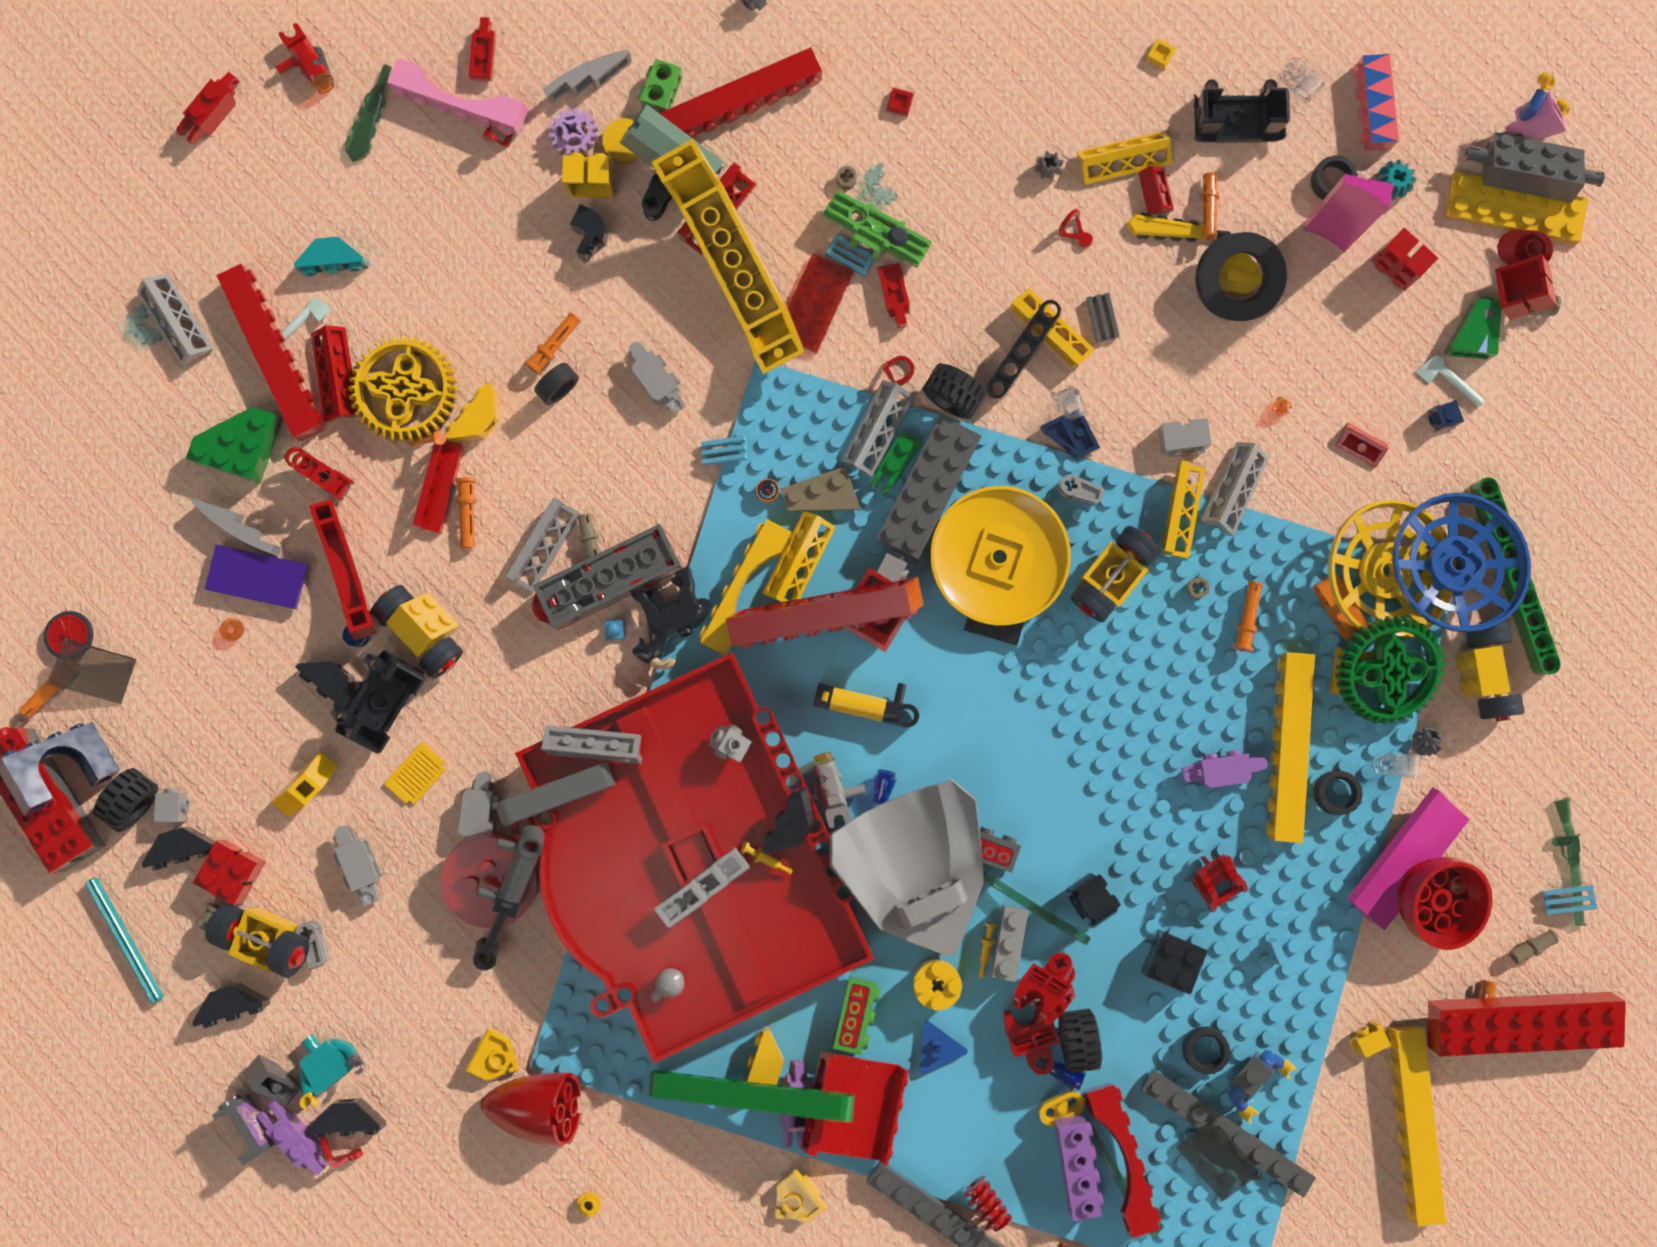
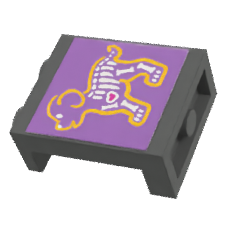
M238 1094L218 1106L219 1112L213 1115L214 1119L228 1113L249 1147L248 1151L237 1157L242 1166L275 1145L265 1133L267 1128L259 1120L258 1114L260 1111L250 1094L240 1097Z

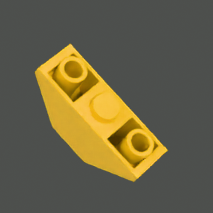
M489 382L485 386L482 385L478 388L474 400L471 403H467L460 412L462 415L458 420L451 422L447 427L446 438L451 442L458 443L486 439L498 424L499 413L496 389Z
M320 750L270 803L289 818L306 806L323 788L337 769L338 764Z
M765 1027L763 1032H758L754 1044L758 1046L756 1055L751 1054L747 1069L751 1070L748 1079L743 1077L742 1081L777 1085L784 1064V1056L770 1028Z

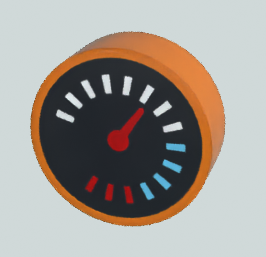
M772 479L761 480L756 487L758 498L765 503L775 501L779 496L778 484Z

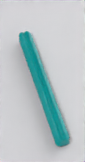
M97 877L85 882V887L151 1004L159 1002L164 998V995Z

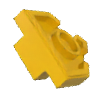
M1246 253L1232 255L1224 262L1220 269L1219 282L1221 289L1226 293L1247 295L1262 282V275L1258 271L1260 267Z
M489 1026L477 1043L465 1069L466 1072L485 1081L519 1070L510 1037Z
M795 1169L777 1184L775 1219L785 1220L786 1218L809 1223L826 1209L827 1205L820 1198L821 1192L806 1174L802 1176Z

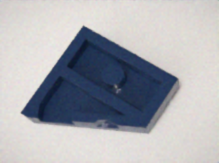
M1080 407L1039 427L1042 433L1077 459L1100 449Z

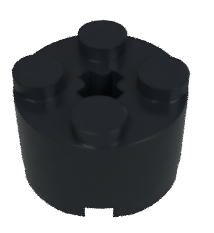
M1088 873L1067 887L1066 892H1071L1068 898L1082 919L1087 917L1091 921L1087 925L1094 929L1118 912L1117 908L1121 904L1114 894L1110 895L1105 888L1108 885L1102 875L1098 874L1096 876Z

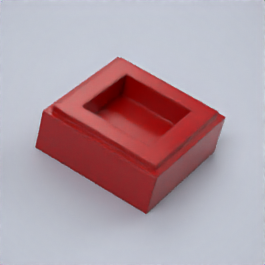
M892 87L886 111L908 117L914 93Z

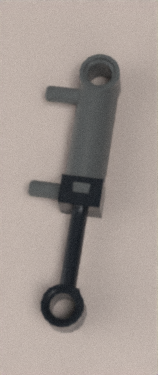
M531 825L523 828L518 844L501 838L497 840V848L513 852L514 854L497 892L481 887L477 890L476 895L478 897L493 901L492 912L497 913L488 937L479 939L475 944L473 964L480 970H490L496 965L499 949L496 940L506 916L516 917L525 888L537 859L543 851L545 835L538 826Z

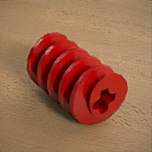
M984 1175L968 1185L962 1197L971 1196L967 1204L968 1206L977 1205L973 1213H982L978 1219L979 1222L987 1220L988 1223L985 1225L984 1230L993 1229L994 1232H997L1007 1226L1013 1217L1007 1213L1006 1206L1001 1205L1002 1200L996 1197V1191L990 1189V1182L984 1181Z

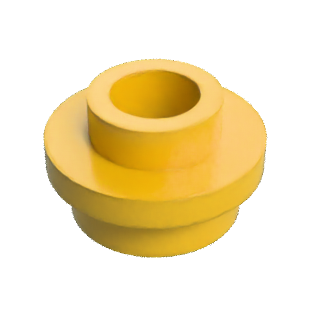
M593 1192L583 1193L577 1201V1209L585 1217L595 1216L601 1208V1200ZM590 1201L593 1204V1208L587 1209L584 1203Z

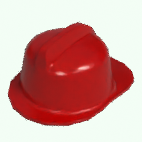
M1511 230L1499 239L1497 245V253L1500 259L1508 265L1543 254L1547 262H1549L1554 252L1550 237L1543 232L1534 230Z

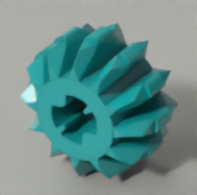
M1401 159L1396 160L1395 163L1392 161L1387 162L1384 167L1379 169V175L1376 177V181L1393 184L1392 200H1395L1398 196L1404 198L1407 193L1414 189L1413 184L1417 180L1416 177L1412 176L1415 173V169L1409 170V162L1402 165Z

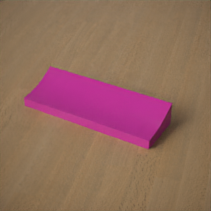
M1345 174L1305 220L1303 231L1319 235L1345 252L1389 208L1393 184Z
M1432 787L1347 899L1368 921L1386 930L1399 913L1397 905L1398 890L1406 873L1421 861L1442 857L1470 819L1457 809L1441 791Z

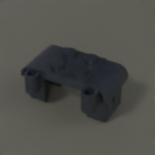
M1213 79L1205 83L1199 97L1194 94L1195 141L1260 143L1277 142L1286 138V126L1290 121V93L1288 88H1277L1278 84L1273 79L1265 81L1259 91V95L1221 96L1224 89L1218 88V82Z
M383 650L378 656L367 654L364 657V665L369 668V671L345 709L335 707L331 711V717L337 722L335 727L336 733L376 754H380L391 737L386 731L388 732L411 693L416 696L425 682L424 671L386 650Z

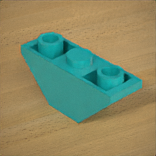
M337 236L314 239L294 262V268L304 276H315L320 272L337 274L340 270L359 272L362 271V268H369V263L362 255Z

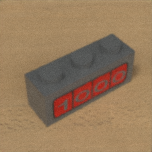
M981 827L980 840L983 863L1012 873L1021 845L1016 844L1017 839L1004 834L1001 839L993 836L995 831Z

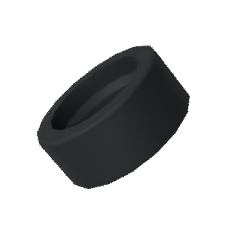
M1334 155L1326 157L1313 171L1310 183L1313 192L1318 198L1323 200L1331 191L1324 185L1321 178L1326 168L1335 167L1344 174L1358 177L1356 167L1344 156Z
M561 363L549 370L538 381L534 391L546 405H552L564 398L575 387L579 376L567 363Z
M1329 771L1321 775L1316 781L1313 790L1314 800L1318 807L1332 815H1347L1355 811L1360 805L1363 796L1362 786L1358 779L1345 771ZM1333 779L1344 780L1351 788V798L1344 806H1332L1325 798V787Z
M1208 1026L1197 1027L1185 1036L1182 1044V1055L1186 1063L1195 1071L1205 1075L1215 1074L1228 1064L1230 1045L1226 1037L1216 1029ZM1202 1036L1214 1038L1220 1047L1218 1058L1211 1064L1199 1063L1192 1054L1194 1042Z

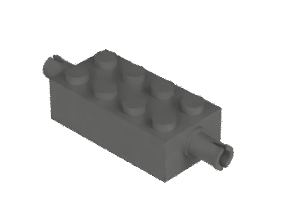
M1494 132L1485 148L1468 145L1464 154V160L1483 163L1482 185L1570 203L1574 201L1585 184L1601 187L1605 179V172L1586 169L1585 152L1582 149Z

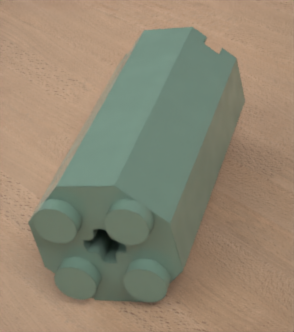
M645 104L619 143L654 168L652 161L692 138ZM696 142L710 166L718 175L725 166V163Z

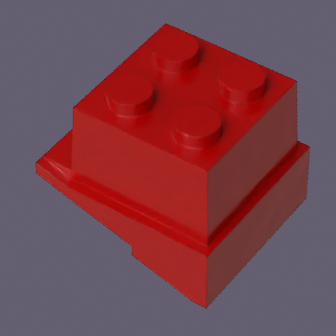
M868 568L857 588L892 581ZM894 617L889 618L888 622L874 625V622L871 621L865 623V626L851 629V625L844 626L843 628L886 653L905 620L897 621V618Z

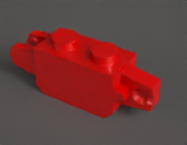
M228 71L221 80L213 81L210 79L182 113L185 117L176 127V133L179 136H184L195 125L187 137V142L190 144L198 142L204 133L206 135L213 134L235 107L236 100L233 96L236 92L234 90L240 83L237 77Z

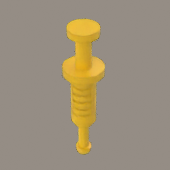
M748 842L743 844L740 852L743 854L747 852L753 855L754 862L758 863L760 861L774 869L780 868L787 872V874L792 873V869L781 865L779 860L761 852V847L755 850L749 847Z
M985 922L987 927L986 937H981L980 939L983 942L979 960L981 963L980 978L985 976V965L989 963L992 944L996 943V940L992 939L993 928H997V924Z

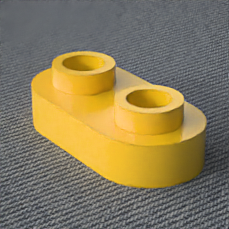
M1067 1090L1042 1102L1038 1108V1115L1045 1125L1055 1126L1054 1119L1079 1115L1084 1110L1085 1100L1078 1091ZM1075 1098V1103L1069 1105L1068 1100ZM1049 1108L1054 1109V1112L1051 1115L1046 1114V1111Z

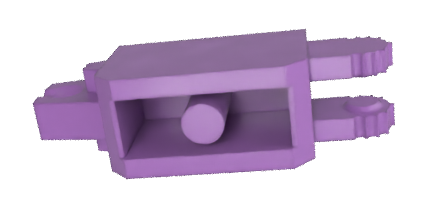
M1240 750L1227 751L1225 757H1217V753L1203 755V760H1197L1195 764L1182 767V778L1184 782H1200L1205 788L1248 783L1252 778L1251 772L1265 770L1268 762L1263 757L1249 758L1248 754H1241Z
M799 1059L790 1060L789 1073L785 1074V1077H781L780 1085L813 1089L812 1081L808 1079L807 1073L804 1072V1062ZM780 1114L779 1125L783 1128L782 1139L785 1148L792 1147L793 1131H797V1143L801 1146L807 1117Z
M271 1101L269 1108L279 1120L275 1122L269 1114L261 1111L258 1114V1118L267 1128L265 1133L297 1168L300 1166L304 1169L309 1168L315 1175H318L327 1167V1164L320 1157L322 1154L320 1151L322 1147L321 1142L314 1134H308L309 1128L294 1112L290 1111L287 1113L278 1102Z

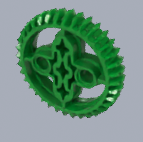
M1394 615L1393 618L1385 616L1384 620L1376 618L1375 623L1367 621V628L1359 626L1360 633L1352 632L1354 639L1346 640L1349 645L1347 648H1341L1344 655L1338 656L1341 664L1336 665V669L1340 671L1335 674L1339 680L1336 685L1340 688L1338 692L1343 697V702L1359 717L1377 724L1379 722L1382 724H1387L1388 722L1396 724L1397 720L1404 722L1405 716L1413 718V712L1421 714L1420 707H1428L1426 702L1428 699L1434 700L1433 696H1431L1433 692H1439L1436 688L1437 684H1443L1439 677L1445 675V673L1440 668L1446 666V664L1441 661L1445 655L1440 652L1442 647L1438 644V638L1424 624L1406 616ZM1396 631H1404L1414 635L1423 645L1426 660L1417 653H1406L1405 644L1396 635ZM1376 639L1374 642V658L1358 661L1362 651L1369 643ZM1370 670L1369 675L1365 677L1367 671ZM1354 680L1363 687H1375L1377 699L1384 705V708H1374L1364 703L1356 693ZM1422 680L1415 692L1406 699V683Z

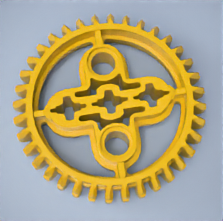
M402 335L400 341L396 336H393L392 342L384 338V345L375 342L377 348L373 350L371 347H368L370 352L368 356L364 353L361 354L364 361H356L359 369H352L356 377L349 378L350 382L355 384L348 387L349 391L355 392L349 396L350 400L355 401L351 405L352 408L358 409L355 415L358 418L362 417L360 422L363 425L367 424L366 428L369 431L374 430L376 436L382 434V438L385 440L390 437L391 441L396 442L399 437L400 441L405 443L407 436L411 442L415 441V435L419 439H423L424 432L431 436L432 432L430 429L434 428L438 431L439 427L436 424L438 422L443 425L446 424V421L443 419L444 415L451 417L447 410L448 408H455V405L450 401L457 400V396L452 393L458 391V387L453 385L458 380L456 377H451L456 373L453 368H450L452 363L446 360L447 356L444 353H440L441 350L438 347L433 348L431 342L425 344L423 338L416 341V338L411 336L408 340L405 335ZM406 350V353L399 355L395 359L392 373L380 371L372 373L367 377L373 366L380 359L393 352ZM415 352L427 356L437 366L443 380L442 392L434 381L420 378L422 364L415 355ZM412 362V368L408 371H403L404 365ZM409 380H414L417 384L411 383ZM383 382L386 384L384 386H380L379 388L377 387L378 385H382ZM405 385L409 388L407 390H402V392L398 390L400 388H405ZM365 386H367L369 393L373 397L387 400L385 414L392 423V426L380 422L370 412L364 397ZM429 389L431 392L426 393L424 397L421 393L427 392V390ZM390 394H394L398 398H393ZM441 400L434 413L425 421L412 427L401 428V425L411 420L415 405L431 406ZM398 407H404L403 413L395 416V410Z

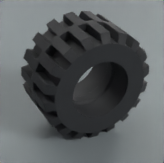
M942 363L936 365L922 388L928 399L935 405L956 417L971 419L986 396L985 389L975 378L957 367Z
M129 768L117 775L103 789L95 802L93 815L116 832H122L133 826L147 812L155 800V793L158 792L159 787L137 769Z
M1088 1008L1062 1013L1058 1019V1027L1066 1068L1070 1073L1100 1070L1102 1065V1048L1093 1012Z

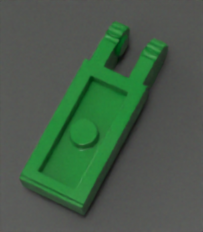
M901 431L878 467V472L869 486L874 489L882 475L888 477L890 480L885 484L881 493L886 496L894 483H897L920 447L921 442Z

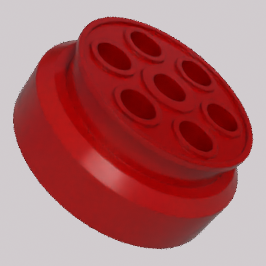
M1455 857L1427 859L1413 866L1404 876L1397 896L1399 913L1409 931L1417 939L1440 950L1459 949L1475 940L1485 928L1493 904L1491 886L1485 874L1476 866Z

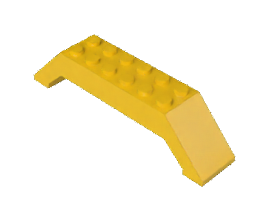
M691 139L652 161L662 183L679 206L744 329L753 352L752 354L762 373L765 374L805 352L779 291L723 184L695 140Z

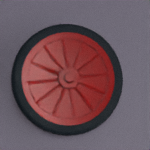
M65 611L55 615L48 622L44 631L46 648L59 659H64L66 656L70 659H76L82 656L90 648L94 637L90 621L84 615L75 611Z

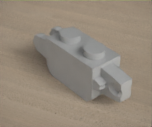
M633 342L629 346V351L635 360L632 364V371L655 404H665L675 415L685 408L677 386L680 384L679 380L673 372L669 374L664 367L667 364L660 354L655 355L652 350L647 352L640 342Z
M487 771L478 773L477 777H475L474 789H467L463 793L458 831L465 838L481 832L495 831L496 821L492 819L493 812L497 811L495 803L499 802V797H496V791H492L493 776Z
M350 825L338 826L334 833L339 846L334 848L336 852L334 858L345 874L343 876L344 884L348 889H351V892H357L364 906L373 904L380 900L376 883L381 880L382 873L370 843L363 838L357 839Z

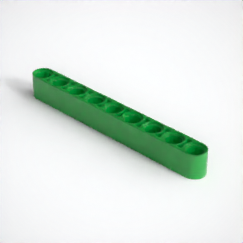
M1486 477L1471 485L1470 494L1483 497L1508 513L1500 487L1495 479ZM1481 485L1486 486L1487 494L1482 492ZM1474 506L1480 524L1485 526L1493 516L1487 511ZM1500 523L1491 534L1500 545L1504 559H1506L1504 550L1510 553V558H1518L1511 536ZM1497 528L1502 531V538L1496 534ZM1488 544L1492 559H1495L1493 551ZM1519 567L1505 568L1502 587L1508 602L1512 599L1518 584V580L1515 582L1512 579V572H1515L1519 579ZM1530 577L1529 587L1525 594L1526 601L1524 604L1521 602L1517 610L1512 613L1533 673L1539 676L1551 675L1560 670L1561 661L1532 578ZM1528 616H1531L1533 619L1532 626L1527 622ZM1536 637L1541 641L1540 648L1535 645ZM1544 659L1548 662L1549 665L1547 670H1545L1543 667Z
M651 1071L649 1097L840 1122L853 1121L854 1095L669 1071Z

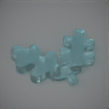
M879 163L876 168L872 165L870 167L872 175L866 172L864 176L867 180V188L863 189L864 194L869 192L872 197H875L878 204L881 203L882 199H884L887 205L890 204V201H896L898 195L892 193V188L889 187L886 191H883L884 187L880 185L881 180L877 179L883 178L885 175L882 171L883 164ZM873 185H880L877 190L873 187Z
M140 304L138 308L133 307L134 316L127 314V318L130 321L128 324L130 330L126 331L127 335L133 334L143 345L146 344L145 339H148L151 345L155 344V340L161 341L163 339L162 335L157 333L155 328H151L147 332L148 328L144 326L145 323L141 320L142 318L149 317L146 313V306ZM142 326L141 329L138 331L136 327Z

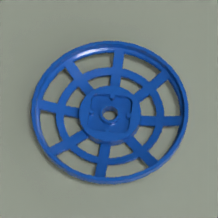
M1447 493L1430 498L1418 505L1407 515L1395 536L1392 564L1398 587L1407 603L1416 613L1440 628L1467 633L1496 626L1514 613L1525 597L1531 577V559L1524 535L1506 511L1483 497L1468 493ZM1449 502L1448 517L1436 519L1425 527L1416 517L1430 506ZM1462 502L1477 506L1490 513L1493 517L1485 526H1482L1472 519L1458 516V503ZM1500 523L1511 536L1518 558L1504 559L1500 545L1491 534ZM1410 524L1418 535L1411 546L1409 560L1399 559L1401 538L1405 529ZM1448 524V538L1437 542L1429 532L1438 526ZM1458 524L1467 526L1478 533L1472 539L1458 536ZM1422 540L1431 549L1428 560H1416L1418 548ZM1484 540L1490 545L1495 559L1485 560V556L1479 547ZM1454 558L1461 562L1460 570H1456L1453 567L1452 561ZM1519 567L1517 588L1512 599L1508 602L1497 595L1503 583L1505 568ZM1400 569H1409L1411 571L1414 583L1423 595L1418 603L1413 600L1408 592ZM1486 569H1496L1495 580L1491 589L1481 582ZM1418 570H1429L1434 583L1428 590L1423 585ZM1474 588L1484 596L1473 604L1465 605L1463 592ZM1441 589L1453 592L1455 605L1444 603L1435 596ZM1489 602L1502 609L1492 619L1477 625H1470L1467 612L1480 609ZM1432 603L1443 610L1457 612L1460 626L1441 622L1430 616L1425 610Z

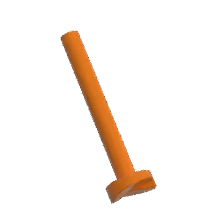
M436 431L432 434V437L410 442V446L415 447L432 442L436 445H441L446 441V435L441 431Z

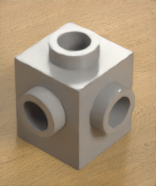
M731 724L729 727L719 725L713 731L708 746L715 749L714 754L724 760L730 758L741 762L752 741L742 736V730Z

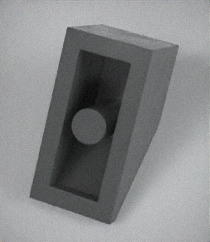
M259 1054L243 1072L252 1091L285 1106L301 1090L300 1083L280 1065Z

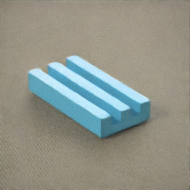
M836 234L825 256L865 277L874 262V259H872L873 254L860 246L854 249L850 246L851 242ZM837 242L866 257L868 261L866 262L837 246ZM835 250L836 252H838V253H840V254L846 256L847 258H849V259L855 261L856 263H858V264L864 266V268L859 267L858 265H856V264L850 262L849 260H847V259L841 257L840 255H838V254H836V253H834V252H832V251Z
M745 436L701 442V447H703L701 451L703 456L701 464L704 466L747 460V438ZM741 444V445L730 446V447L709 449V448H713V447H720V446ZM736 451L742 452V454L709 458V455L725 454Z
M1593 885L1542 891L1547 915L1598 909ZM1588 891L1589 895L1549 900V895ZM1590 900V904L1552 909L1550 906L1553 904Z

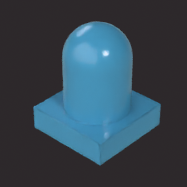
M623 620L604 622L605 640L625 639Z

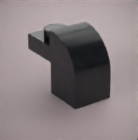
M579 204L570 225L574 232L584 236L576 253L579 259L588 262L590 256L593 257L597 252V243L606 246L608 233L601 216L596 211Z

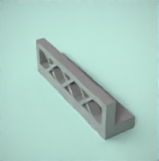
M168 273L144 278L137 293L181 366H189L195 357L212 353L213 347ZM164 282L169 289L168 293L158 289L156 284ZM168 300L178 304L180 311L171 309L167 304ZM179 320L188 322L192 327L191 331L181 327ZM191 338L201 342L203 347L194 349L190 342Z
M882 380L841 462L859 469L867 476L873 477L914 396L897 383ZM900 393L905 398L901 406L897 407L896 399ZM892 414L893 422L889 427H886L885 420L888 415ZM878 435H881L882 443L879 447H876L875 440ZM871 455L872 462L869 468H866L863 463L866 457Z
M1236 442L1201 519L1205 525L1219 526L1228 536H1234L1269 459L1256 443ZM1256 456H1257V457L1259 458V461H1258V463H1257V465H1256V467H1255V461H1254V460H1255V458H1256ZM1247 475H1248V476H1249V483H1248V485H1247V487H1246V478H1247ZM1240 494V503L1237 506V497ZM1231 514V523L1228 525L1226 522Z
M553 497L506 577L534 593L535 590L532 585L542 580L578 520L577 516L581 514ZM562 509L573 515L569 523L559 525L558 516ZM558 530L559 540L557 543L548 545L546 540L548 532ZM546 549L547 560L545 563L536 565L534 559L536 552ZM534 569L536 578L531 586L520 580L525 571Z
M545 725L542 750L548 755L634 764L642 763V756L639 754L641 736L638 734Z

